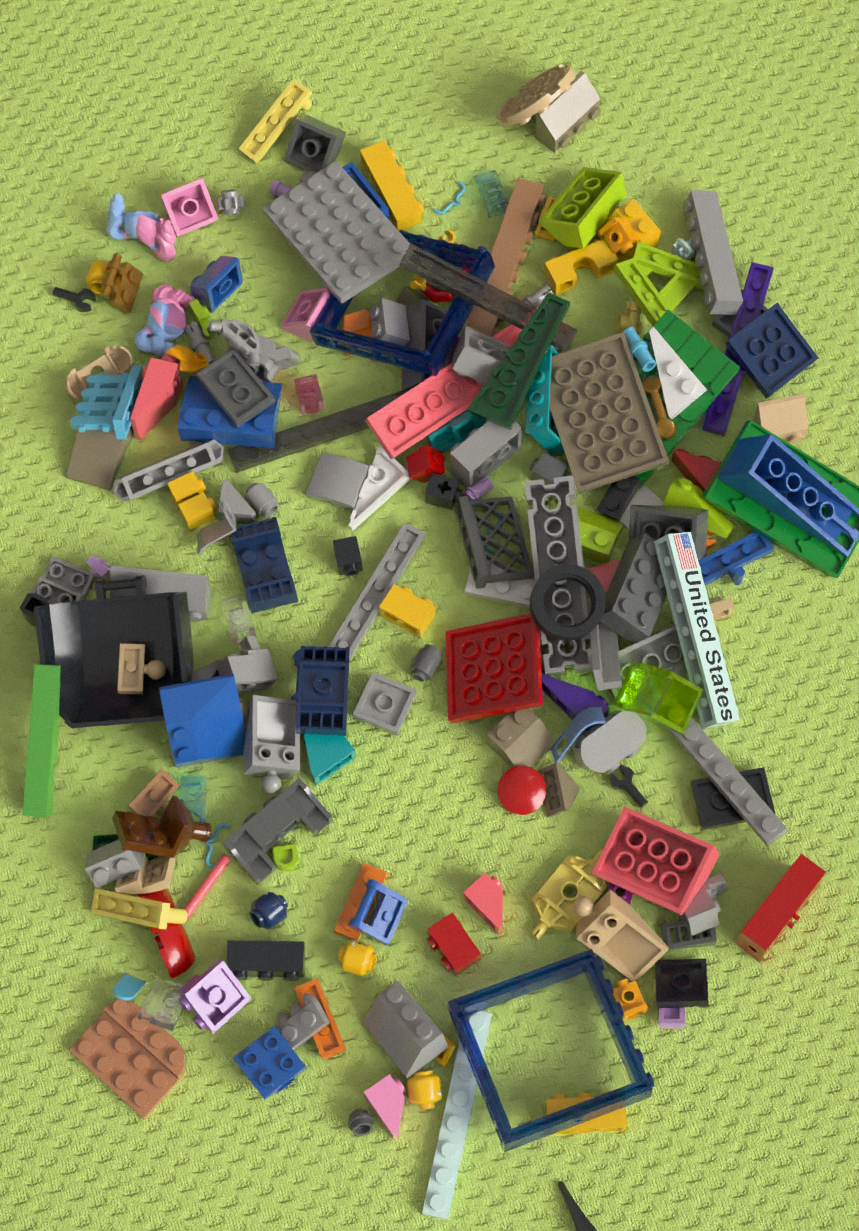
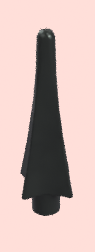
M559 1181L558 1186L567 1203L576 1230L597 1231L577 1205L564 1182Z

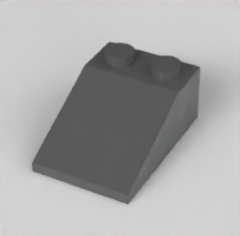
M631 505L629 541L644 533L656 541L667 534L691 532L697 558L700 560L706 556L708 510L683 506Z

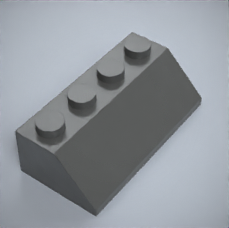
M424 299L406 307L410 341L403 348L401 391L408 392L451 364L454 355L456 315Z

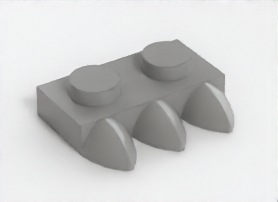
M304 993V1008L297 1003H292L291 1017L282 1012L278 1016L279 1027L277 1030L293 1050L297 1049L330 1023L318 1000L309 993Z

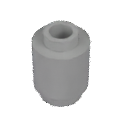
M253 483L247 488L245 499L259 515L268 518L279 509L278 499L263 483Z

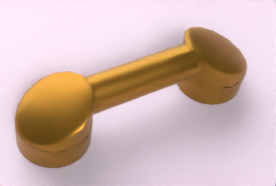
M648 376L642 385L644 391L651 397L658 419L656 425L660 437L666 440L672 439L677 433V427L670 419H667L659 394L662 390L661 381L657 376Z

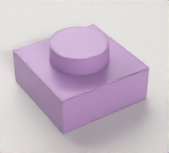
M91 555L86 561L92 567L90 571L99 579H110L111 566L101 557Z
M685 1007L659 1008V1028H685Z

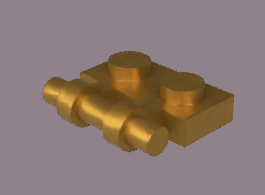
M113 254L112 260L107 265L108 272L106 278L101 283L102 290L100 295L104 298H109L111 294L108 303L124 314L131 313L143 273L128 262L120 264L122 256Z

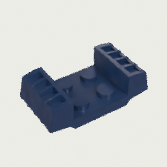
M273 517L236 527V531L231 533L251 614L297 603L296 589L287 562L277 518Z
M301 646L296 734L346 736L350 647Z

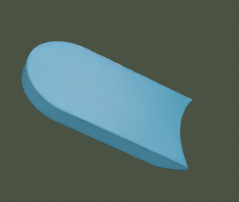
M126 973L114 986L113 994L121 1000H132L144 987L146 981L136 979Z

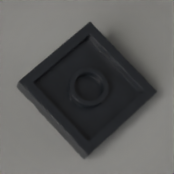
M706 958L658 960L655 963L657 1008L709 1007Z

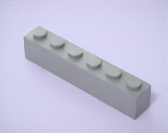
M691 190L687 199L683 202V211L687 216V229L691 233V246L695 250L696 267L699 268L700 284L703 286L705 293L704 302L708 306L709 314L736 315L743 302L717 191Z

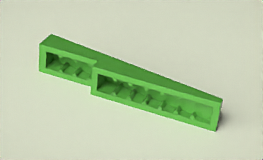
M35 664L23 816L48 817L53 814L54 765L58 763L61 665Z

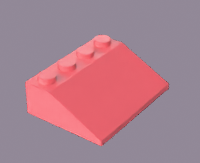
M624 806L591 874L682 916L709 877L720 853L712 844Z

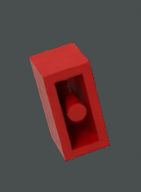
M453 912L427 928L429 937L426 940L433 951L438 950L443 957L440 961L447 972L452 970L454 975L457 976L481 960V953Z

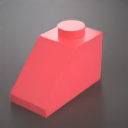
M484 873L463 892V899L499 935L502 932L503 890L501 888L503 885L495 876L489 877Z

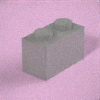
M381 298L371 308L369 315L372 323L374 347L399 354L410 341L406 306Z
M117 840L87 853L85 870L95 887L98 888L141 870L144 853L124 850L121 847L120 841Z

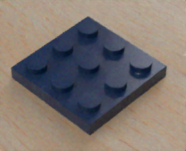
M778 303L774 304L724 342L766 399L818 359V356Z

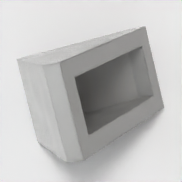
M225 479L222 483L218 510L220 520L226 519L221 506V502L225 501L236 517V523L250 524L257 522L255 511L231 483Z

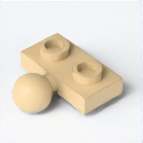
M120 643L119 694H143L144 674H148L152 679H160L165 675L166 666L162 661L152 660L148 664H144L145 644Z

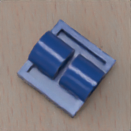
M275 1026L233 1057L234 1062L264 1101L272 1094H277L284 1090L295 1080L298 1074L306 1069L305 1064Z

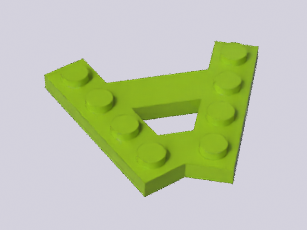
M637 242L635 245L632 259L618 263L613 268L617 277L652 326L657 323L667 310L672 312L694 287L704 291L703 286L700 284L699 268L696 267L695 262L641 242ZM651 272L671 278L659 293L647 277Z

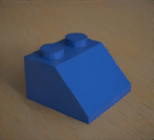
M220 256L216 261H212L208 265L206 271L201 276L193 279L190 285L192 296L200 301L201 305H205L211 313L243 283L239 259L230 256Z

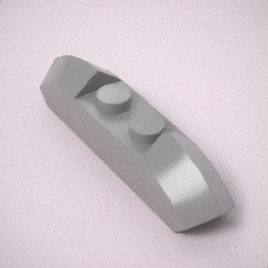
M215 439L208 440L140 467L114 480L112 493L123 502L129 501L166 486L168 482L192 471L197 473L223 461V446Z

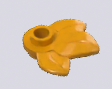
M182 345L170 347L165 352L181 361L179 364L180 371L197 373L209 365L205 355L198 352L194 353L191 349Z

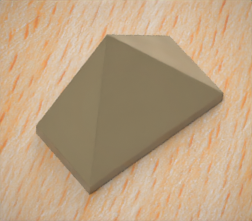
M558 762L538 770L546 784L544 803L547 817L551 818L569 810L580 787Z

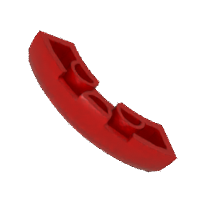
M168 888L152 893L137 894L138 897L170 903V908H176ZM167 923L166 929L150 927L153 935L158 934L154 938L170 978L173 979L186 972L195 961V953L183 924Z

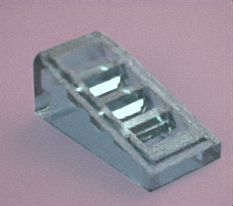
M493 170L474 176L488 217L491 218L504 214L509 203L496 171ZM490 181H494V182H492V183H489V184H486V185H482V184H484V183H487V182H490Z

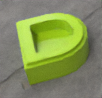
M296 843L271 847L274 863L279 870L290 871L296 867L298 863Z

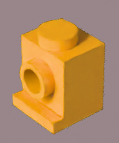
M614 217L598 231L600 235L604 236L614 254L624 255L634 249L633 245L640 240L626 218Z
M624 979L614 984L615 989L611 990V996L622 1022L647 1012V1004L644 1002L636 980L629 982V979ZM631 993L633 1000L627 1001L624 998V994Z

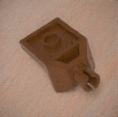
M172 795L161 819L155 816L138 815L129 811H115L112 817L121 847L124 850L174 858L188 846L190 840L206 843L211 835L210 823L193 820L189 809L174 795Z

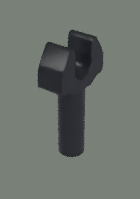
M55 287L53 290V296L75 302L79 312L92 311L91 305L84 303L83 300L96 301L95 294L87 288H83L79 293Z
M620 765L619 770L625 776V779L619 780L613 773H610L609 777L612 788L614 790L625 789L637 805L643 808L648 801L632 783L634 772L631 768Z

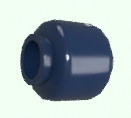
M267 892L252 902L251 911L249 912L251 920L258 928L272 929L287 918L286 908L288 903L282 895Z

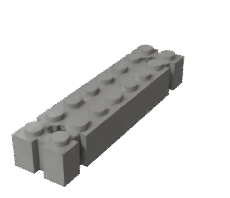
M573 475L553 478L554 484L546 485L544 479L524 481L527 503L529 506L533 505V509L528 510L535 584L539 577L552 567L562 564H574L584 567L578 508L576 504L571 505V500H577ZM552 500L558 504V506L555 505V509H550L546 505H550L549 502ZM560 580L551 584L544 594V607L548 616L561 625L571 626L581 623L589 615L587 590L580 583L573 580ZM541 631L542 645L544 648H549V654H543L546 675H567V668H574L576 673L593 672L591 649H587V643H591L590 633L580 639L562 641L551 638ZM566 643H570L574 647V650H571L569 654L562 650V647H566Z

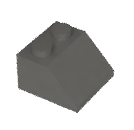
M308 115L300 117L296 120L284 161L306 171L317 173L335 161L340 153L346 132Z

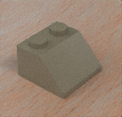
M530 709L510 712L487 734L486 744L511 768L516 766H529L532 768L556 743L540 718Z

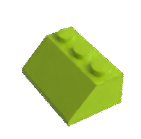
M555 503L551 509H555V505L558 506V504ZM577 506L583 557L600 564L608 563L624 523Z

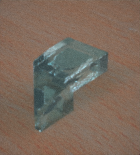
M181 776V801L191 813L199 818L200 822H206V776Z

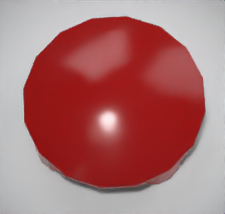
M516 766L510 768L501 776L497 795L500 803L507 811L516 815H527L535 812L542 806L546 798V784L544 778L537 770L529 766Z

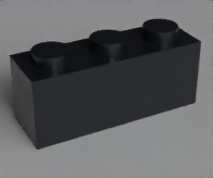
M228 940L226 965L237 980H247V977H258V980L270 981L273 980V977H283L285 981H297L299 977H305L304 941Z

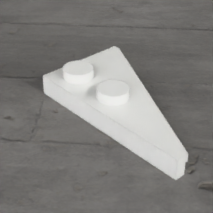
M653 327L649 330L665 404L668 416L674 419L706 392L707 389Z
M380 445L376 449L375 458L369 467L368 476L364 480L358 496V502L350 516L348 528L351 531L355 530L411 479L409 478L408 471L394 458L390 459Z

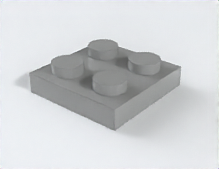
M372 672L353 712V718L398 736L417 695V690Z

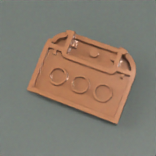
M118 999L103 1009L104 1012L73 1044L69 1051L145 1120L183 1078L186 1068V1055L180 1043L137 1004Z

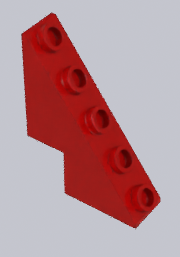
M683 449L674 450L671 459L683 476L698 486L703 492L707 489L721 462L714 461L708 456H696Z

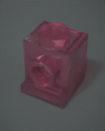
M317 374L294 379L301 414H314L324 409Z

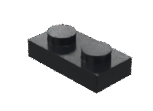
M631 476L611 483L597 507V511L619 522L642 483L641 479Z

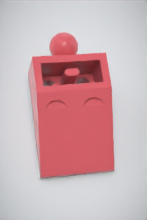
M165 353L161 360L151 358L149 364L144 366L142 373L143 382L130 417L136 440L141 441L177 405L183 383L179 371L180 360L172 355Z

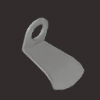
M225 501L221 502V506L226 519L206 525L197 533L198 555H201L203 550L209 545L236 531V517Z

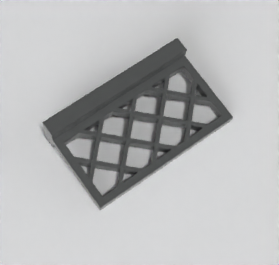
M468 496L458 497L455 513L475 588H485L486 583L533 579L532 565L512 496L469 500ZM499 505H508L509 512L504 515L495 508ZM481 507L488 512L481 517L474 512L473 508ZM490 514L501 519L497 526L486 520ZM505 522L514 527L512 534L501 529ZM482 525L492 530L488 537L479 532V528ZM496 533L507 539L503 545L492 540ZM510 542L519 546L520 551L517 554L506 548ZM487 544L498 550L494 557L485 552L484 548ZM501 553L512 559L508 565L497 559ZM515 562H518L525 567L526 571L518 572L511 567ZM494 564L504 571L501 574L491 575L490 567Z

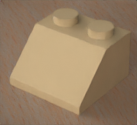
M804 393L758 403L753 422L791 444L801 442L806 438L808 431Z

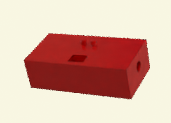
M800 854L743 928L736 941V945L761 962L787 927L793 928L792 920L798 921L800 919V916L797 915L818 888L826 871L803 854Z

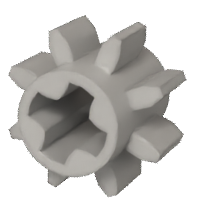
M237 189L221 191L222 197L217 198L218 210L223 209L224 215L241 213L240 207H245L243 194L238 195Z

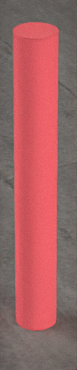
M223 854L184 907L187 912V920L231 861L227 855Z

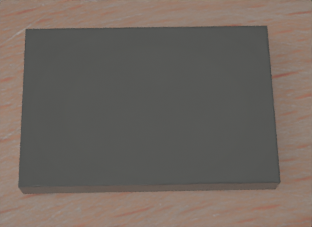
M234 348L196 373V378L237 428L276 402L275 397Z

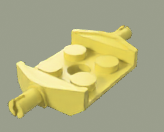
M602 849L599 850L592 860H585L577 856H567L532 898V904L540 918V923L530 933L533 938L535 936V939L539 941L545 931L550 928L572 933L577 922L582 918L574 911L573 905L575 900L581 896H586L594 904L602 893L607 891L606 881L591 874L603 851ZM567 886H572L577 890V895L574 898H567L563 894V889Z

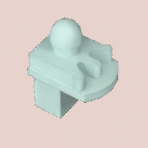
M678 238L672 244V254L692 261V258L696 256L695 250L691 246L692 238L687 242Z

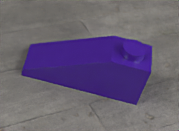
M542 674V691L571 720L581 711L590 707H601L604 718L608 716L609 704L601 695L597 696L591 690ZM591 725V726L587 727L583 732L585 733L587 730H589V729H590L591 727H593L594 725Z

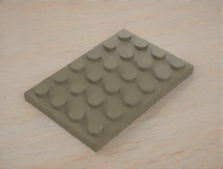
M624 332L552 356L550 410L579 494L669 464Z

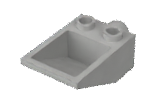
M252 695L243 750V775L264 777L262 789L268 794H275L281 789L280 779L291 780L300 771V734H296L297 700Z

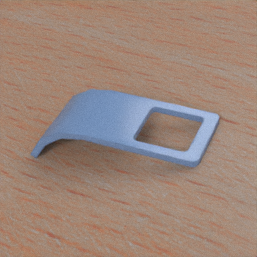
M601 707L587 708L572 720L551 749L555 762L559 763L580 733L587 727L606 722ZM567 736L568 744L558 755L557 747L564 737Z

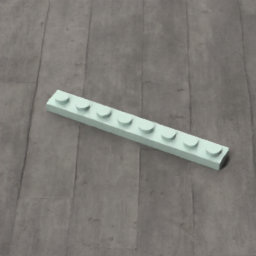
M470 1008L466 1009L422 1215L444 1220L449 1218L492 1013Z

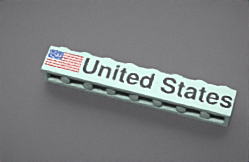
M691 532L667 534L654 541L701 726L702 729L725 726L740 720L692 535Z

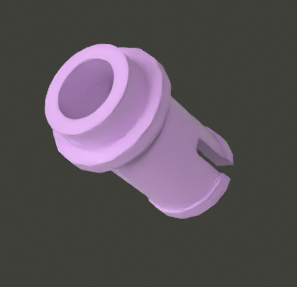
M274 180L269 193L273 194V197L281 196L292 189V187L283 184L281 180Z
M484 476L471 487L467 486L463 496H468L469 500H478L489 490H492L494 485L489 478L487 479V476Z

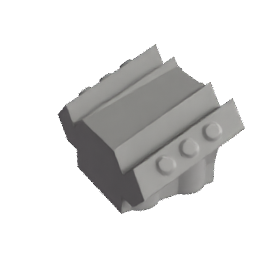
M256 334L260 339L262 352L259 356V366H251L250 357L237 351L256 376L265 382H272L280 370L302 364L296 351L259 334Z

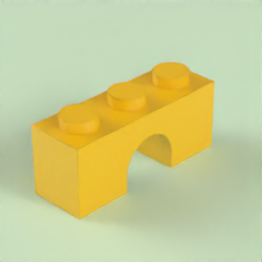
M606 239L594 240L585 246L584 249L574 248L567 254L550 258L545 262L544 275L556 296L576 288L577 275L575 271L577 269L588 268L598 279L613 273V268L618 264L619 259L612 251Z

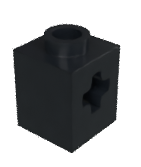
M432 473L425 492V503L453 510L458 497L462 495V489H459V480Z
M357 537L333 540L339 575L353 576L363 571Z

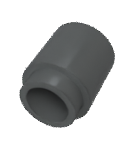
M425 644L423 648L419 649L409 668L412 672L411 676L420 682L431 680L441 662L442 652L432 645Z

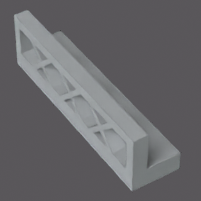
M591 600L588 601L589 613L591 610ZM599 621L597 626L590 632L592 665L597 690L622 687L618 636L615 631Z

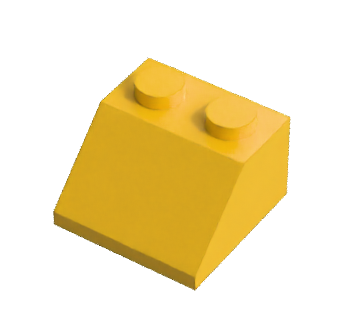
M634 199L616 209L601 226L603 228L614 217L626 218L640 239L638 242L654 248L659 245L661 230ZM597 231L595 236L599 240L605 239L604 236L600 235ZM634 249L624 255L616 254L619 259L618 263L632 259Z

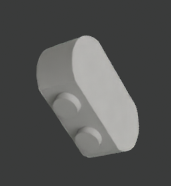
M614 710L605 717L606 722L604 724H595L575 740L573 754L576 762L583 769L592 772L603 773L607 771V773L614 771L620 766L619 762L622 759L634 756L639 752L638 747L644 744L646 726L642 718L631 711Z

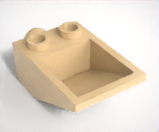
M609 890L595 905L586 896H581L575 900L573 905L574 911L582 917L577 922L576 939L632 982L637 981L669 950V947L639 914L613 891Z

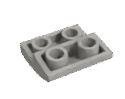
M322 453L306 494L311 499L330 501L333 506L354 509L369 466L348 458Z
M52 556L43 577L39 576L32 593L43 596L49 603L85 600L96 576Z

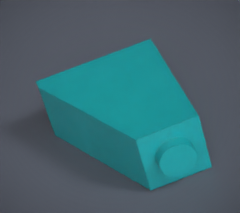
M304 734L312 779L315 785L356 758L355 749L345 736Z

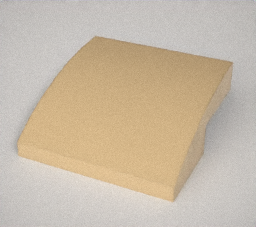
M144 853L142 869L117 879L116 892L122 894H145L169 888L176 859L159 856L148 860Z

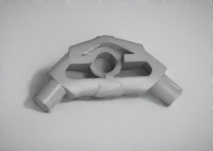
M221 319L220 322L210 321V331H220L221 335L233 348L250 357L251 366L257 367L260 365L259 356L262 354L260 339L252 327L237 319Z

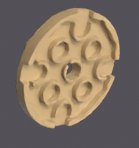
M566 63L565 67L562 64L553 66L523 85L519 89L521 93L516 97H510L499 109L497 119L505 127L517 123L523 125L535 113H544L550 107L549 103L572 87L570 83L576 78V72L571 64Z

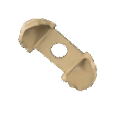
M118 345L105 348V354L79 371L75 368L70 371L66 378V392L70 396L82 400L81 392L89 388L87 378L91 376V369L94 366L102 367L106 375H122V373H126L131 369L133 364L131 353L126 348Z

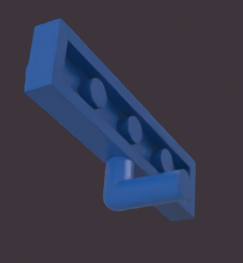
M754 532L698 560L704 585L706 586L727 574L735 585H740L745 574V570L742 567L773 551V547L767 537Z

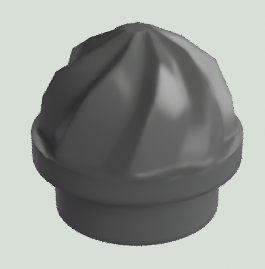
M355 1109L349 1115L348 1127L354 1135L363 1136L370 1133L373 1129L374 1119L367 1110Z

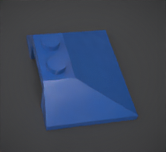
M234 673L159 687L166 728L177 768L243 756L246 729Z

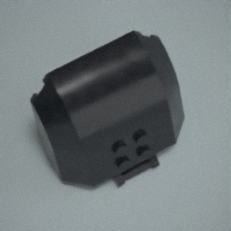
M138 575L132 579L111 581L97 579L95 581L97 599L34 607L40 664L61 665L59 716L65 720L64 723L70 728L165 721L159 687L191 682L193 678V645L187 592L146 594L147 582L145 575ZM136 588V595L106 597V592L109 590ZM120 643L145 644L144 664H148L152 660H160L166 666V673L160 679H152L148 674H144L143 694L118 693Z

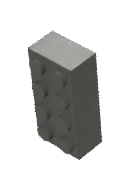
M646 533L628 541L606 592L605 610L600 620L631 644L650 637L667 596L654 545L655 540Z

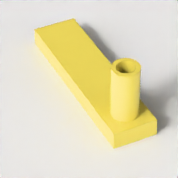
M293 78L242 143L239 150L258 164L300 109H310L312 102L309 97L312 95V92Z
M95 888L92 914L158 929H166L167 923L184 924L187 920L186 910L170 908V903Z

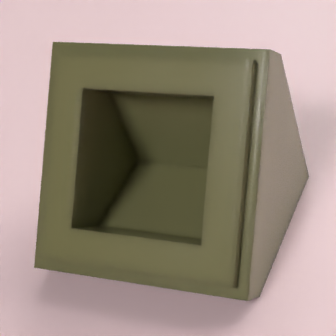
M405 286L396 302L407 307L421 299L426 301L428 299L416 289Z

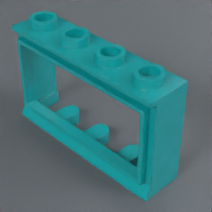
M552 345L527 395L525 433L530 434L548 451L550 456L565 454L556 426L554 427L555 422L550 410L552 356L560 354Z

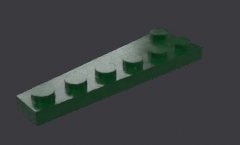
M550 293L545 296L530 318L529 323L525 325L518 335L519 337L513 346L506 352L504 359L495 368L490 379L483 385L467 409L469 413L506 429H512L566 315L570 301Z

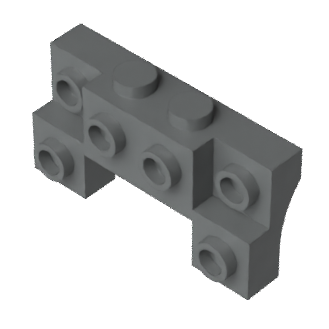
M300 778L276 798L274 796L269 798L263 804V809L257 814L255 812L250 814L244 820V825L223 841L224 847L240 863L243 870L257 885L276 870V865L265 853L302 822L316 836L333 821V816Z

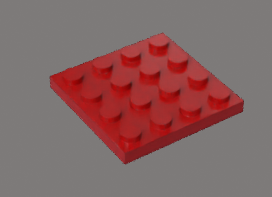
M531 613L446 631L448 721L453 724L543 706L540 629L535 624Z

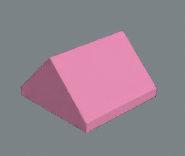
M202 177L160 194L164 212L168 220L172 222L171 225L177 237L219 220Z
M327 287L300 291L280 328L312 342L333 306L331 291Z

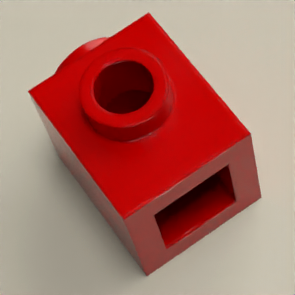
M422 446L417 451L406 456L409 478L426 483L430 480L432 473L439 475L445 473L443 452L431 446Z

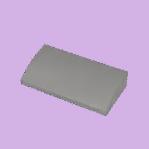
M675 624L650 635L649 638L620 649L622 687L608 690L616 704L621 705L687 674Z

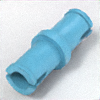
M634 327L625 329L623 332L632 357H636L644 372L655 368L657 363L649 353L647 343L641 340Z

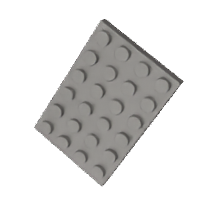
M337 161L262 207L263 214L341 304L416 256V250Z

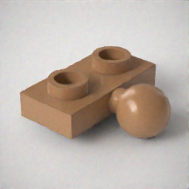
M161 769L131 801L128 807L136 814L153 816L161 808L163 815L169 804L168 798L180 785Z

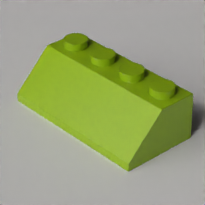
M583 167L539 220L540 225L564 246L584 249L627 195L622 172Z

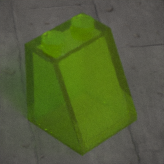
M632 660L613 705L623 711L634 712L646 721L684 734L703 689L670 670Z

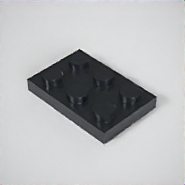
M764 767L740 771L739 773L775 814ZM708 777L691 780L690 784L701 830L746 822Z

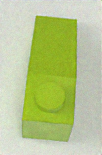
M676 477L670 485L663 506H683L708 510L707 530L727 539L734 525L718 508L701 498L704 492L688 479Z

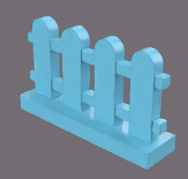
M133 365L130 374L106 375L105 373H99V375L89 376L87 378L89 388L81 392L82 400L85 402H80L76 405L77 414L80 416H74L70 419L72 429L79 430V432H85L86 430L109 432V430H115L116 439L126 440L131 426L130 417L143 382L142 365Z

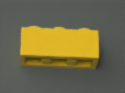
M617 1091L603 1092V1096L592 1097V1093L576 1094L577 1098H566L565 1094L551 1095V1099H546L545 1102L547 1135L626 1131L625 1095H618Z

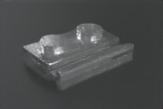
M156 976L139 1011L138 1019L142 1020L144 1018L149 1020L150 1024L173 1031L184 1009L178 1002L181 996L177 992L183 985L170 980L165 982Z

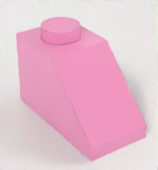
M389 1074L364 1091V1096L392 1138L396 1139L399 1135L405 1103L403 1093L406 1090L398 1078L393 1080Z

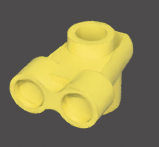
M634 300L626 305L625 315H619L615 328L617 333H621L629 327H634L637 334L640 335L643 323L639 319L642 311Z

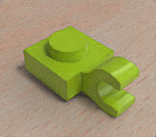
M195 299L189 302L191 314L195 321L199 323L204 338H207L209 341L210 321L208 318L211 316L205 305L201 306L199 301Z

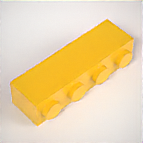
M385 140L361 149V164L378 196L388 207L389 217L397 230L400 232L422 223L423 205L420 200L416 201L412 184L410 182L407 183L404 178L405 172L401 164L397 165L393 148H388Z

